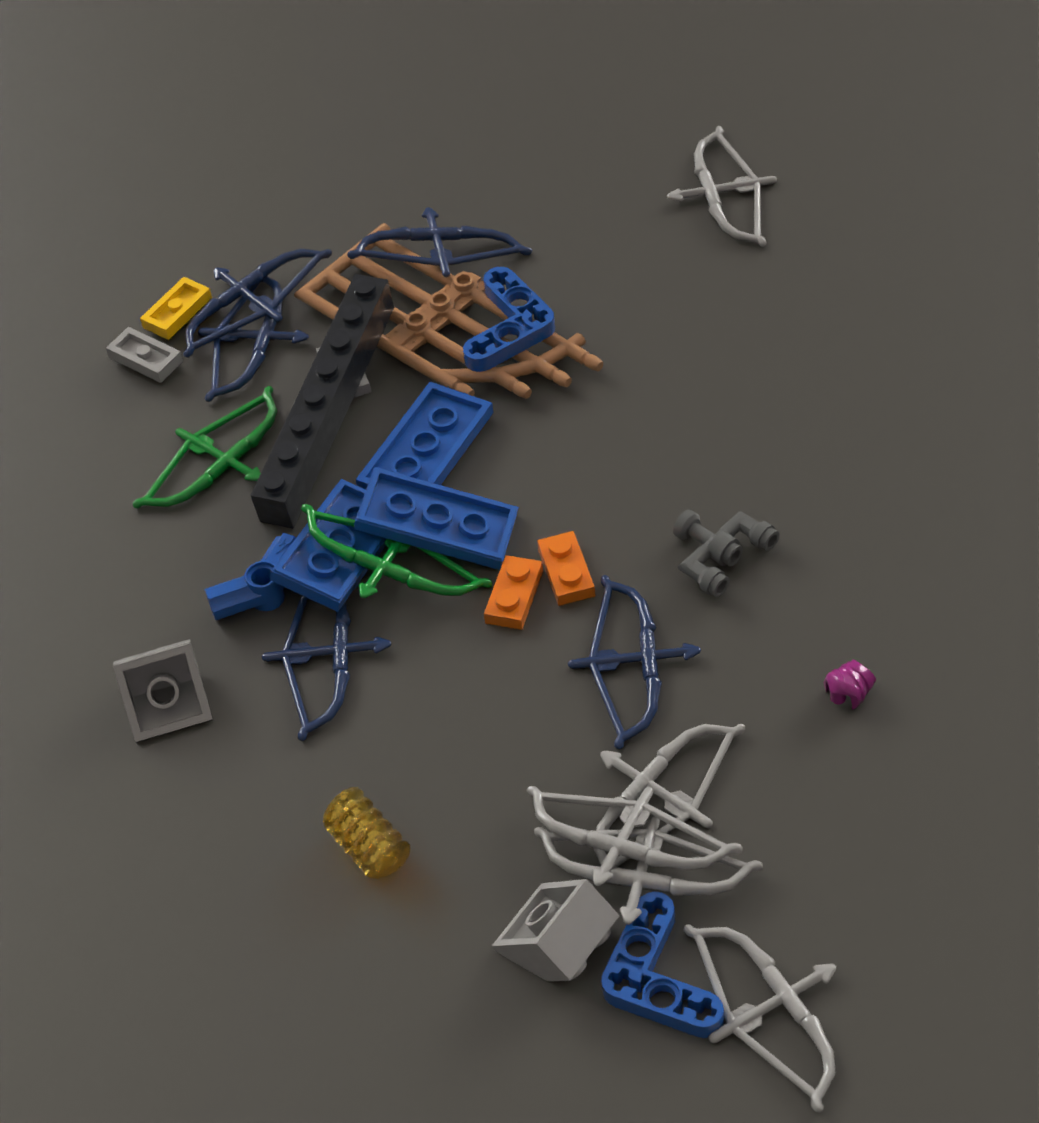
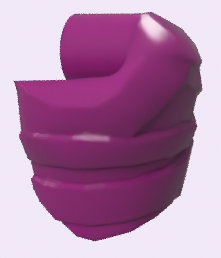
M852 659L842 664L838 669H833L829 672L823 683L826 692L830 690V699L834 704H843L847 696H849L853 710L863 703L866 694L873 688L876 677L868 668Z

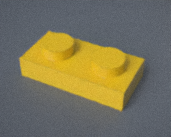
M183 277L140 317L142 327L169 340L212 299L210 288Z

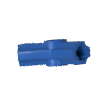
M286 533L276 536L261 561L251 564L246 569L244 576L204 589L215 620L254 607L260 611H272L283 603L285 587L269 580L270 573L295 540V536Z

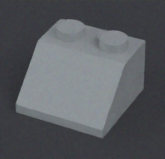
M190 639L113 662L114 673L135 742L213 719Z
M587 879L541 883L493 943L492 947L497 953L545 981H570L584 971L587 965L586 959L596 947L602 945L611 934L610 928L620 915Z

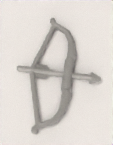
M717 126L715 132L699 141L694 152V172L699 177L702 187L687 190L676 189L667 194V198L683 201V198L705 195L710 206L708 209L710 214L724 232L734 239L756 242L764 247L767 241L761 236V186L774 184L777 178L775 176L758 178L723 137L724 130L722 126ZM717 139L747 176L737 177L734 182L715 185L704 161L703 152L705 147ZM737 190L743 193L754 191V234L738 231L728 223L721 207L722 202L718 194L719 192Z
M703 724L685 730L673 741L657 751V756L642 772L637 771L621 760V753L602 751L600 756L608 769L615 767L634 780L620 796L614 799L637 800L646 787H651L653 793L665 801L664 809L677 817L676 819L685 822L691 818L705 828L712 827V820L697 809L733 737L741 735L745 731V726L743 724H738L735 727ZM705 734L725 735L694 799L681 790L671 793L654 782L666 769L668 762L690 740ZM608 807L605 815L596 826V831L608 830L623 812L624 808ZM666 824L658 831L667 834L675 829V827ZM594 848L597 858L602 865L607 856L606 852ZM619 855L613 867H618L630 858Z
M532 785L527 788V793L533 797L536 818L547 829L579 846L587 844L590 847L608 852L600 868L592 870L593 883L596 886L602 885L613 877L610 870L619 855L646 862L651 867L691 870L708 868L729 854H739L743 850V847L738 843L725 844L649 805L648 802L653 795L651 787H646L638 800L541 792ZM543 801L621 807L624 810L620 815V820L624 823V826L617 837L569 826L555 821L545 812ZM652 815L718 849V851L705 857L684 858L650 849L646 845L629 841L628 838L634 827L644 826L649 816Z
M652 815L647 829H633L629 838L636 837V843L646 845L650 849L661 851L664 841L704 857L715 852L658 831L660 819ZM542 827L534 829L535 836L542 839L551 862L567 873L593 881L592 870L594 868L599 869V866L585 865L568 860L557 852L553 841L568 839L553 832L549 833ZM598 830L597 832L617 837L621 830ZM726 856L718 862L737 868L739 871L727 880L703 883L676 879L668 875L648 873V864L638 861L636 870L612 867L610 873L613 874V877L607 882L632 887L626 907H620L624 923L631 924L642 913V910L637 909L642 888L671 892L673 896L714 895L732 890L751 872L762 870L763 864L756 860L745 863Z
M690 924L685 925L684 932L687 936L695 938L714 992L722 1001L726 1024L711 1033L709 1041L717 1043L734 1033L811 1097V1107L815 1112H822L824 1105L821 1100L836 1074L834 1051L825 1036L818 1017L811 1015L810 1011L798 997V994L820 981L827 984L835 973L836 966L834 964L815 965L813 967L815 972L790 986L775 967V960L760 949L748 936L728 927L696 929ZM724 937L739 944L762 971L763 978L776 995L758 1006L745 1003L731 1012L704 938ZM781 1004L785 1006L794 1020L802 1025L822 1055L824 1073L816 1089L812 1088L748 1035L751 1031L762 1026V1016Z

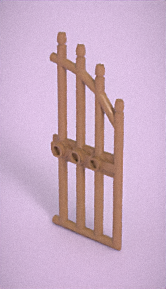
M382 223L368 235L391 229L387 224ZM393 240L378 241L369 244L364 249L371 250L377 246L387 253L421 257ZM361 241L294 293L295 298L333 320L339 308L316 293L327 284H330L346 294L351 281L340 274L347 268L354 265L372 277L387 279L391 288L414 300L421 306L408 315L394 307L389 320L396 323L397 326L386 335L382 334L377 347L436 383L474 396L475 392L466 383L495 382L510 392L513 391L515 395L528 399L532 394V390L525 383L518 382L516 377L536 372L549 380H553L559 386L569 387L572 378L552 365L567 356L580 364H585L587 368L594 371H600L604 364L597 356L581 348L586 344V340L580 333L565 339L554 332L550 337L542 341L553 348L539 356L524 350L511 357L518 361L517 363L501 367L495 366L483 372L472 371L469 368L440 369L415 354L414 351L428 342L465 364L463 347L441 335L438 331L450 323L455 324L474 336L489 329L461 313L468 306L476 303L504 320L508 319V317L487 297L484 282L476 274L463 271L455 276L450 273V276L446 278L442 275L439 266L404 262L445 285L440 291L430 295L364 256L350 259L347 256L348 252L355 250ZM505 337L501 338L502 341L511 342Z

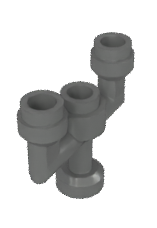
M691 509L685 510L677 518L673 527V534L679 539L685 541L693 538L703 544L679 564L678 569L697 581L703 592L715 597H720L726 591L730 579L717 567L708 568L705 566L704 563L709 558L721 566L728 565L731 567L735 565L743 553V547L740 546L739 540L734 537L739 531L750 538L752 545L765 551L773 549L780 537L779 531L773 525L766 521L758 522L742 511L735 514L716 534L700 525L699 514Z

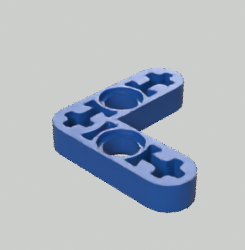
M494 267L484 275L485 294L508 319L465 342L463 346L464 361L467 368L472 371L483 372L545 340L555 331V319L552 309L512 270L506 267ZM522 299L528 301L523 306L511 305L515 300ZM513 334L518 336L516 340L511 342L501 340L505 335Z
M662 892L646 893L640 897L637 909L642 910L641 915L631 924H626L603 971L601 978L603 996L607 1003L616 1008L696 1037L708 1038L711 1033L724 1024L723 1003L718 996L711 992L652 972L674 927L675 908L673 901L668 895ZM656 909H662L663 915L658 914L652 923V931L647 929L649 925L648 913H654ZM637 941L645 942L651 947L649 953L643 957H633L626 950L631 943ZM623 979L629 980V987L623 986L621 991L614 989V984H620ZM664 991L672 994L675 1001L667 1008H657L652 1005L650 999L655 993ZM637 992L642 993L641 1000L638 999ZM683 1000H687L688 1008L684 1007L683 1014L680 1015V1013L682 1012ZM705 1008L711 1010V1016H706L703 1021L697 1020L696 1013L701 1014Z

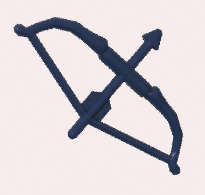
M427 207L422 214V218H427L429 228L409 229L408 227H400L375 232L365 236L357 248L349 251L347 256L350 259L364 256L440 266L442 275L447 278L450 276V265L515 253L530 255L532 254V249L522 246L509 234L493 229L462 226L461 228L437 227L435 218L439 217V215L432 208ZM488 238L505 242L511 247L453 258L451 250L443 248L441 240ZM383 240L433 241L435 249L430 251L431 258L364 250L369 244Z
M297 249L283 253L270 261L258 265L257 270L252 271V273H249L239 282L228 274L230 272L229 269L214 268L215 280L222 279L231 287L220 294L217 299L212 298L203 309L191 319L185 330L187 348L183 352L184 357H191L195 349L266 315L277 322L282 321V315L275 308L321 259L332 256V250ZM302 257L313 258L274 300H271L266 295L257 297L250 291L283 264ZM242 295L251 302L249 309L255 312L254 314L193 342V334L198 326L222 307L228 306Z
M268 276L263 279L262 282L272 287L275 299L282 292L280 283ZM258 285L253 287L250 291L253 293ZM242 295L217 328H200L198 334L208 336L229 326L228 324L248 299ZM282 302L275 308V310L281 315ZM266 315L260 330H242L239 328L214 340L211 390L206 393V402H211L217 396L237 391L248 383L264 362L265 352L270 340H292V343L307 340L309 335L300 330L295 332L274 331L277 321ZM239 338L256 339L252 351L253 354L245 372L233 383L218 388L221 341L234 342Z
M603 575L600 581L605 587L590 655L587 658L570 660L568 667L572 669L590 667L618 735L614 741V747L620 750L623 748L625 741L649 727L658 711L662 681L658 678L657 660L674 657H684V660H688L698 655L701 649L698 646L683 643L680 648L656 650L654 638L656 624L650 614L648 603L635 588L610 581L607 575ZM612 590L629 596L637 605L641 629L639 634L641 652L618 654L614 649L598 651ZM642 661L643 679L646 682L647 710L640 722L624 731L600 672L616 670L619 664Z
M301 595L283 650L262 654L263 661L283 660L302 726L298 732V739L300 741L306 740L308 733L333 720L343 705L345 691L350 679V673L347 672L348 653L374 650V653L377 654L389 648L392 644L391 641L380 637H374V641L348 643V626L351 623L346 602L338 612L336 611L333 645L311 647L307 642L293 644L308 600L307 597ZM333 655V673L335 674L333 701L323 715L309 723L292 665L307 663L311 657Z

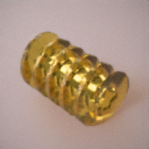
M350 787L342 791L328 805L323 817L324 828L333 835L334 840L352 857L354 863L362 868L366 876L371 879L387 877L404 865L411 851L410 843L402 841V834L396 829L392 830V823L387 819H383L382 812L373 807V802L369 798L364 797V792L360 788Z

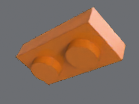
M574 531L537 540L538 551L558 606L596 596L594 583Z
M505 555L484 612L485 624L523 630L543 574L542 561Z

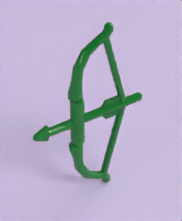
M267 386L264 389L263 395L194 434L182 428H177L175 433L185 440L184 444L146 495L133 501L132 506L135 509L142 506L171 507L188 501L196 494L211 487L213 481L230 467L246 475L244 477L245 480L258 481L261 474L259 468L255 467L252 469L238 460L250 448H256L264 435L273 426L278 411L271 396L273 387ZM266 402L268 407L267 416L255 430L244 439L239 440L226 453L213 447L214 440L206 436L207 434L261 403ZM188 449L198 455L208 453L217 458L216 462L210 465L204 474L182 492L167 498H153Z
M303 504L301 510L307 514L310 534L322 547L332 551L348 563L354 561L357 565L374 571L366 584H359V593L362 598H367L378 592L374 587L382 575L404 584L407 583L408 588L427 591L440 596H462L480 587L490 588L493 584L490 579L476 577L440 553L419 548L471 583L462 586H452L428 580L415 573H411L410 570L391 563L397 553H406L411 545L386 539L384 544L388 547V551L383 558L363 550H356L327 537L316 524V519L354 527V519L315 511L309 504Z

